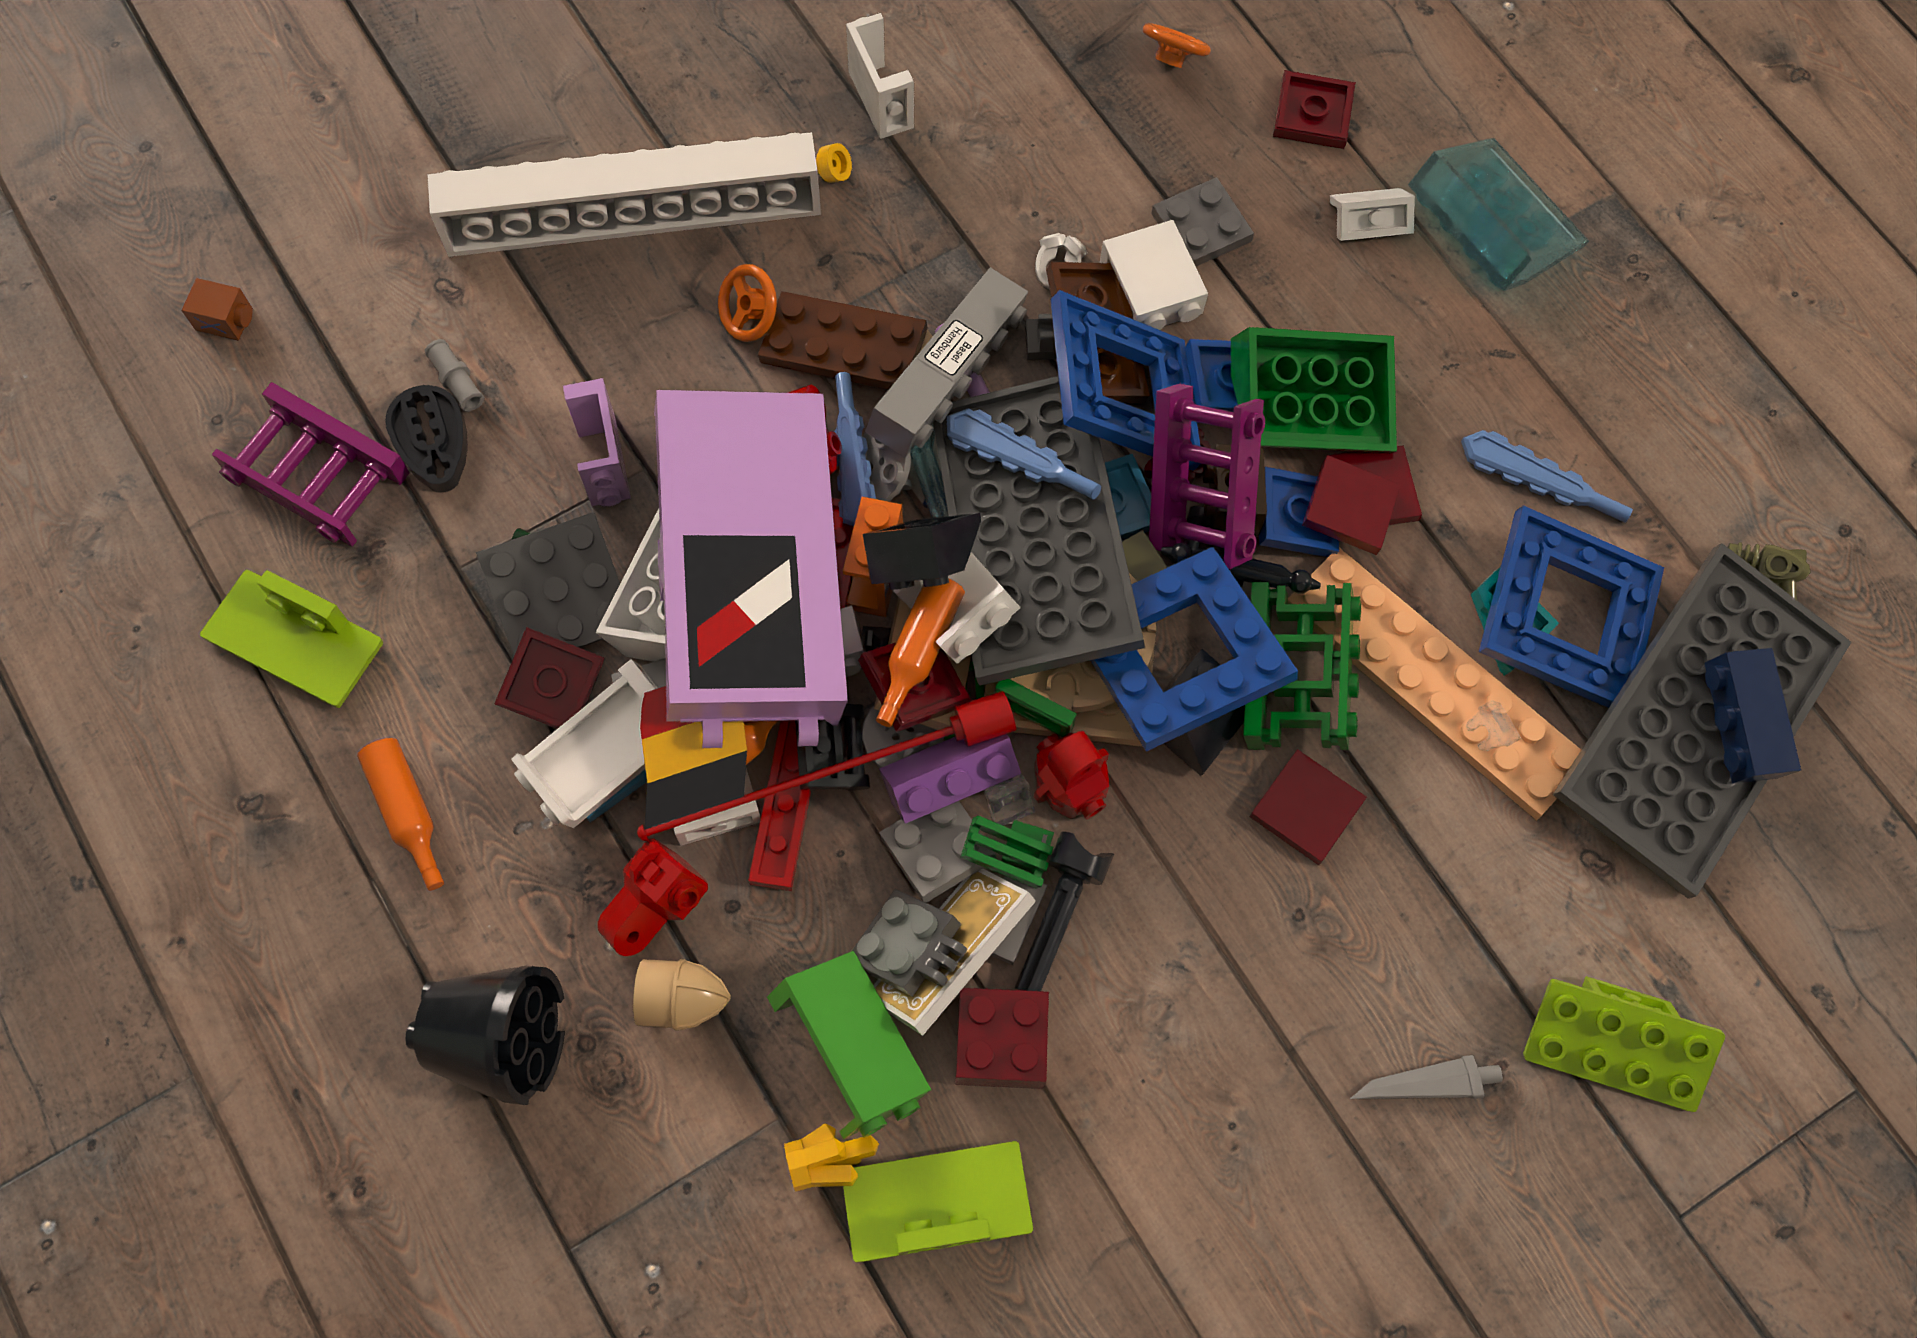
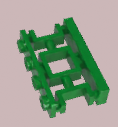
M1252 582L1251 603L1270 630L1272 605H1276L1278 621H1298L1297 634H1275V638L1284 651H1324L1323 681H1293L1273 691L1275 697H1294V712H1271L1270 728H1266L1268 694L1245 704L1244 739L1248 750H1265V745L1281 747L1282 728H1321L1323 748L1339 746L1340 750H1349V737H1357L1358 731L1357 712H1350L1351 698H1358L1359 675L1358 673H1352V659L1360 658V635L1353 634V621H1361V596L1353 595L1352 583H1343V588L1327 585L1326 604H1288L1286 585L1277 586V589H1270L1268 582ZM1337 605H1342L1340 651H1335L1333 634H1314V621H1336ZM1334 681H1339L1338 729H1332L1331 712H1310L1311 697H1333Z

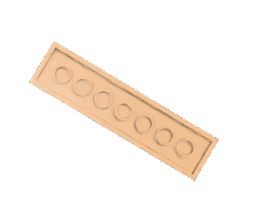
M1339 547L1337 554L1332 553L1311 574L1313 579L1321 583L1320 589L1309 590L1303 594L1293 592L1288 598V604H1326L1327 585L1343 588V583H1352L1353 595L1361 596V621H1353V634L1360 635V658L1352 659V664L1537 821L1557 799L1553 793L1581 752V749ZM1337 605L1336 621H1314V631L1317 634L1334 635L1335 649L1337 651L1341 650L1342 605Z

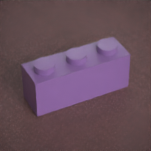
M1007 734L967 747L964 739L956 741L955 737L879 768L891 803L905 824L1021 774L1010 738Z

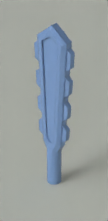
M840 372L835 376L839 414L837 417V427L834 431L842 445V452L837 455V466L840 468L837 485L838 491H841L839 517L843 518L844 524L854 527L861 497L876 499L874 485L870 484L869 480L872 471L870 461L866 460L865 456L868 447L866 438L862 437V430L864 428L863 417L859 416L854 408L850 374Z
M968 408L947 416V436L949 440L953 441L954 447L965 452L974 450L978 452L979 458L988 462L1000 461L1003 468L1015 473L1021 470L1025 472L1027 479L1037 483L1043 480L1061 483L1091 499H1096L1100 494V484L1066 468L1062 461L1058 459L1057 452L1048 447L1038 448L1034 439L1026 435L1020 437L1015 435L1014 428L1003 422L999 424L992 422V417L980 409L973 411Z
M1482 430L1464 437L1461 441L1467 461L1474 464L1475 469L1487 474L1495 472L1500 474L1504 481L1514 485L1521 483L1527 485L1531 492L1541 496L1550 494L1554 496L1556 502L1563 505L1589 506L1624 523L1627 522L1633 511L1632 508L1595 492L1589 484L1583 481L1581 475L1571 470L1567 472L1560 470L1557 463L1548 458L1539 459L1535 457L1532 450L1522 445H1511L1506 437L1494 431L1488 433Z

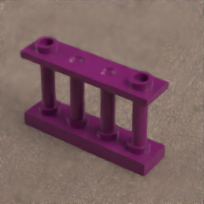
M271 382L262 393L271 407L269 410L271 415L235 459L216 448L211 455L221 466L219 473L230 483L238 487L244 483L316 525V531L329 541L336 543L340 539L353 547L357 540L346 525V522L379 480L385 481L386 478H389L401 485L410 472L397 453ZM293 423L301 428V436L267 478L250 468L284 425L289 426ZM324 441L333 446L334 453L299 496L282 487L283 483L316 443L321 444ZM356 459L365 465V473L331 515L314 506V503L347 462L352 463Z
M1176 384L1156 391L1149 540L1156 550L1161 551L1162 547L1173 546L1176 543L1184 542V539H1189L1224 548V563L1228 569H1232L1252 559L1256 548L1254 529L1261 435L1265 428V417L1263 415L1264 400L1254 399L1234 406V412L1194 404L1193 386ZM1191 421L1232 429L1231 453L1193 445L1190 441ZM1189 461L1229 469L1228 493L1190 484L1188 481ZM1187 500L1227 509L1226 532L1187 523Z

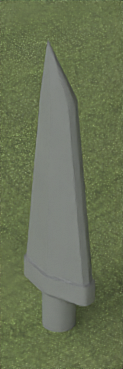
M1468 1055L1462 1056L1460 1059L1373 1079L1350 1099L1484 1098L1483 1085L1501 1083L1503 1077L1499 1065L1478 1067L1474 1056Z

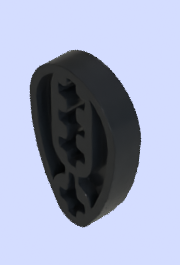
M420 385L403 391L392 401L386 413L385 424L391 442L408 470L420 482L435 492L444 493L451 491L460 481L466 464L468 450L467 429L460 406L453 395L437 386ZM419 401H424L425 403L424 409L430 419L429 426L435 436V443L431 445L426 443L427 436L421 426L422 420L416 410V403ZM437 458L445 468V476L442 478H437L436 476L437 466L435 460Z

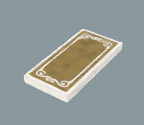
M981 869L963 880L939 909L953 915L962 924L952 939L963 944L968 949L963 958L951 952L948 956L956 961L958 965L953 972L942 967L939 968L938 971L948 978L943 987L924 979L913 997L877 980L873 986L888 1013L923 1036L1036 902L1028 891L985 869Z

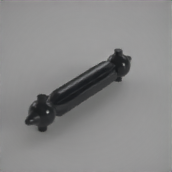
M1180 542L1173 546L1162 547L1161 553L1170 558L1173 564H1177L1209 548L1204 547L1192 550L1188 544ZM1216 550L1224 562V552ZM1253 558L1229 569L1236 580L1250 583L1268 582L1269 587L1276 589L1277 586L1286 585V587L1289 586L1293 592L1298 594L1320 589L1321 583L1313 579L1310 573L1305 570L1290 572L1283 565Z

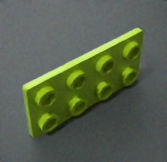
M245 570L200 632V636L204 640L335 708L342 706L383 645V640L379 636L348 621L337 605L268 570L262 576L250 570Z
M1588 976L1585 977L1582 987L1551 979L1523 1055L1525 1060L1686 1111L1696 1112L1725 1040V1034L1720 1029L1681 1018L1672 1003Z
M1017 1141L854 1167L858 1173L853 1186H843L852 1255L856 1263L1026 1235L1033 1231L1020 1146Z

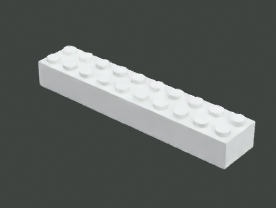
M812 132L802 134L789 133L783 136L765 138L752 137L747 140L729 142L715 141L710 144L692 146L677 145L672 148L656 150L640 149L628 153L599 154L592 157L561 158L555 161L523 162L519 165L486 166L481 169L448 170L442 173L428 174L430 215L448 257L821 215L818 172Z

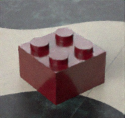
M963 988L959 994L955 1085L1043 1089L1047 1080L1049 992Z

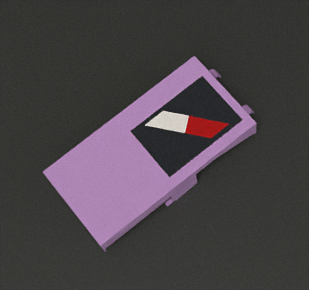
M657 390L654 416L656 423L660 520L658 567L660 601H664L666 721L701 722L703 733L702 748H722V722L797 720L799 731L798 746H817L819 739L818 720L825 719L833 726H837L848 701L824 396L817 393Z

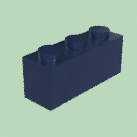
M1765 648L1726 652L1705 662V680L1708 688L1711 690L1715 708V724L1720 730L1725 751L1724 763L1729 770L1732 784L1778 779L1802 771L1773 649Z

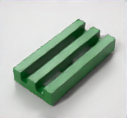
M1010 679L997 683L995 693L1004 691L1012 712L1061 737H1065L1072 732L1077 713Z
M978 815L972 819L960 858L1036 889L1042 887L1044 879L1041 877L1043 872L1047 871L1049 863L1046 861L1048 856L1052 855L1054 847ZM979 830L1037 854V856H1031L979 834ZM975 844L980 845L1000 855L1033 868L1032 872H1026L973 850Z

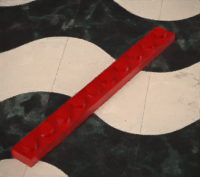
M832 498L840 609L847 607V599L853 576L844 575L843 568L854 527L844 524L843 518L839 517V502L841 499ZM795 720L780 721L767 787L799 777ZM799 785L765 797L748 879L750 885L792 891L811 789H800Z

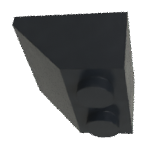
M980 512L910 520L864 533L863 540L871 584L889 583L890 590L912 587L915 585L914 581L923 580L924 587L949 583V575L965 570L981 523Z
M1201 649L1182 666L1164 688L1163 692L1221 664ZM1245 705L1163 744L1201 776L1244 723Z

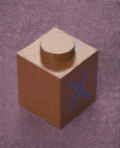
M196 278L181 311L195 331L239 341L244 328L248 327L252 320L253 308L240 288Z

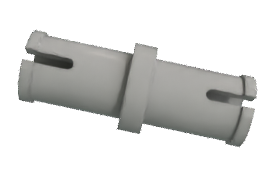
M444 339L434 340L427 345L425 355L431 360L438 371V379L443 387L451 390L464 411L470 412L479 408L483 404L485 397L470 378V370L467 365L462 361H458Z

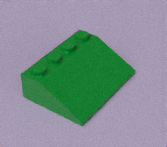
M1248 327L1230 339L1231 378L1238 405L1254 399L1264 400L1263 415L1265 417V428L1261 435V447L1383 453L1397 452L1394 336Z

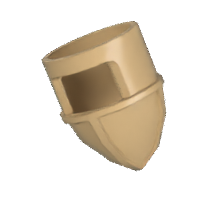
M643 959L637 969L634 986L633 1011L635 1024L642 1027L673 1028L675 1031L696 1027L718 1015L730 1001L731 995L723 981L703 965L685 959H680L679 961Z

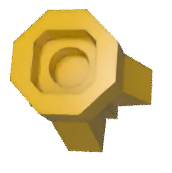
M825 1123L804 1138L785 1143L786 1159L795 1192L811 1187L853 1186L858 1173L852 1165L860 1164L861 1159L875 1156L879 1146L878 1141L870 1135L865 1138L860 1137L841 1142L836 1139V1129Z

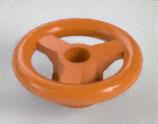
M1146 23L1143 26L1144 34L1158 41L1159 48L1155 59L1166 64L1182 68L1186 56L1190 54L1207 56L1211 52L1208 44L1182 32L1153 23Z
M743 264L732 269L723 280L718 296V311L724 328L733 338L743 342L758 340L769 330L774 321L777 308L776 291L772 280L762 268L753 264ZM744 276H752L757 279L763 289L751 288L746 283ZM734 286L738 295V309L732 319L729 301ZM748 320H761L755 328L742 330Z

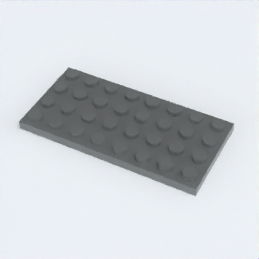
M1059 376L953 401V406L948 415L968 408L973 411L980 409L992 417V422L996 424L1003 422L1014 428L1015 435L1019 437L1026 435L1034 439L1036 446L1040 449L1045 447L1057 452L1058 459L1062 461L1066 468L1101 485L1098 497L1091 499L1061 483L1046 482L1044 480L1038 483L1027 479L1025 472L1021 470L1015 473L1004 469L1000 461L988 462L979 458L978 452L974 450L965 452L954 447L953 441L949 440L947 436V416L942 423L934 421L933 425L948 515L980 512L981 523L971 552L1021 607L1004 626L996 629L972 653L975 676L979 686L1145 648L1100 440L1097 436L1064 425Z
M1724 544L1717 545L1709 553L1553 795L1686 898L1696 897L1767 780L1732 784L1729 770L1724 763L1725 751L1720 730L1715 724V708L1711 690L1708 688L1705 680L1706 668L1704 663L1726 652L1772 648L1794 737L1850 646L1851 641Z

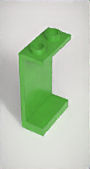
M854 951L785 978L767 996L774 1012L792 1005L795 1006L855 1118L839 1131L843 1139L858 1132L865 1138L886 1126V1118L894 1115L896 1120L900 1121L921 1108L918 1100L931 1091V1088Z

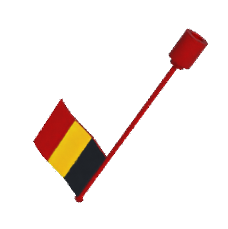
M666 686L645 692L642 701L640 731L647 777L645 827L643 824L639 826L637 835L642 841H649L648 836L951 734H954L956 741L964 739L967 747L1016 731L1014 716L1008 699L1002 690L954 706L955 715L949 717L951 726L744 795L747 758L744 722H722V748H702L703 733L701 722L666 721Z

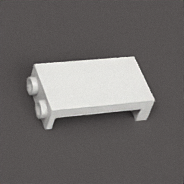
M632 659L618 669L622 675L618 680L526 755L517 753L511 758L518 768L514 775L529 792L536 790L544 801L540 805L541 810L555 825L561 822L563 825L572 828L576 827L645 770L640 731L641 707L644 693L658 687L644 669Z

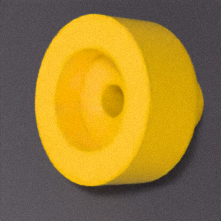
M840 143L822 146L819 149L816 165L817 172L822 179L828 183L847 180L851 174L852 161L846 147Z

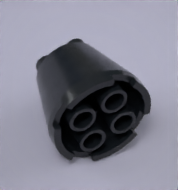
M520 966L438 982L429 981L422 989L421 1003L415 1021L411 1022L407 1028L406 1046L409 1049L415 1050L419 1064L427 1071L504 1103L528 1105L529 1099L536 1091L545 1092L561 1058L565 1031L557 1030V1003H561L564 999L560 981L549 968L537 966Z

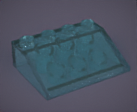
M1495 138L1434 151L1408 184L1416 193L1419 203L1434 213L1440 220L1441 227L1461 243L1465 254L1472 260L1477 261L1487 272L1490 282L1503 291L1524 285L1582 249L1589 242L1585 235Z

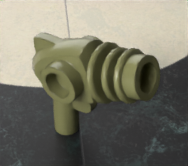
M1741 542L1738 544H1728L1730 550L1797 600L1796 582L1806 579L1811 573L1810 565L1806 562V550H1788L1775 545L1765 544L1761 553H1759V544H1755L1752 552L1750 544H1747L1744 550H1742L1743 544Z

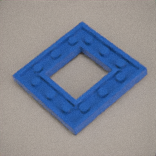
M1059 290L1050 300L1064 425L1153 457L1155 415L1103 396L1097 347L1149 366L1154 407L1156 410V391L1176 384L1191 386L1185 352V340ZM1191 421L1190 441L1193 445L1200 446L1197 422ZM1189 461V470L1194 471L1202 463Z
M1523 505L1514 514L1479 653L1609 708L1646 652L1665 567ZM1548 564L1612 592L1598 655L1533 627Z
M1214 547L1133 583L1132 589L1141 629L1197 603L1234 659L1165 692L1162 691L1137 650L1090 660L1146 752L1277 690L1298 678L1297 668Z

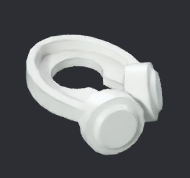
M1056 233L1044 236L1039 240L1041 248L1035 263V272L1039 283L1050 290L1046 266L1049 261L1055 259L1058 248L1064 246L1067 250L1065 262H1081V259L1088 253L1086 247L1077 238L1070 235L1065 237L1064 234Z

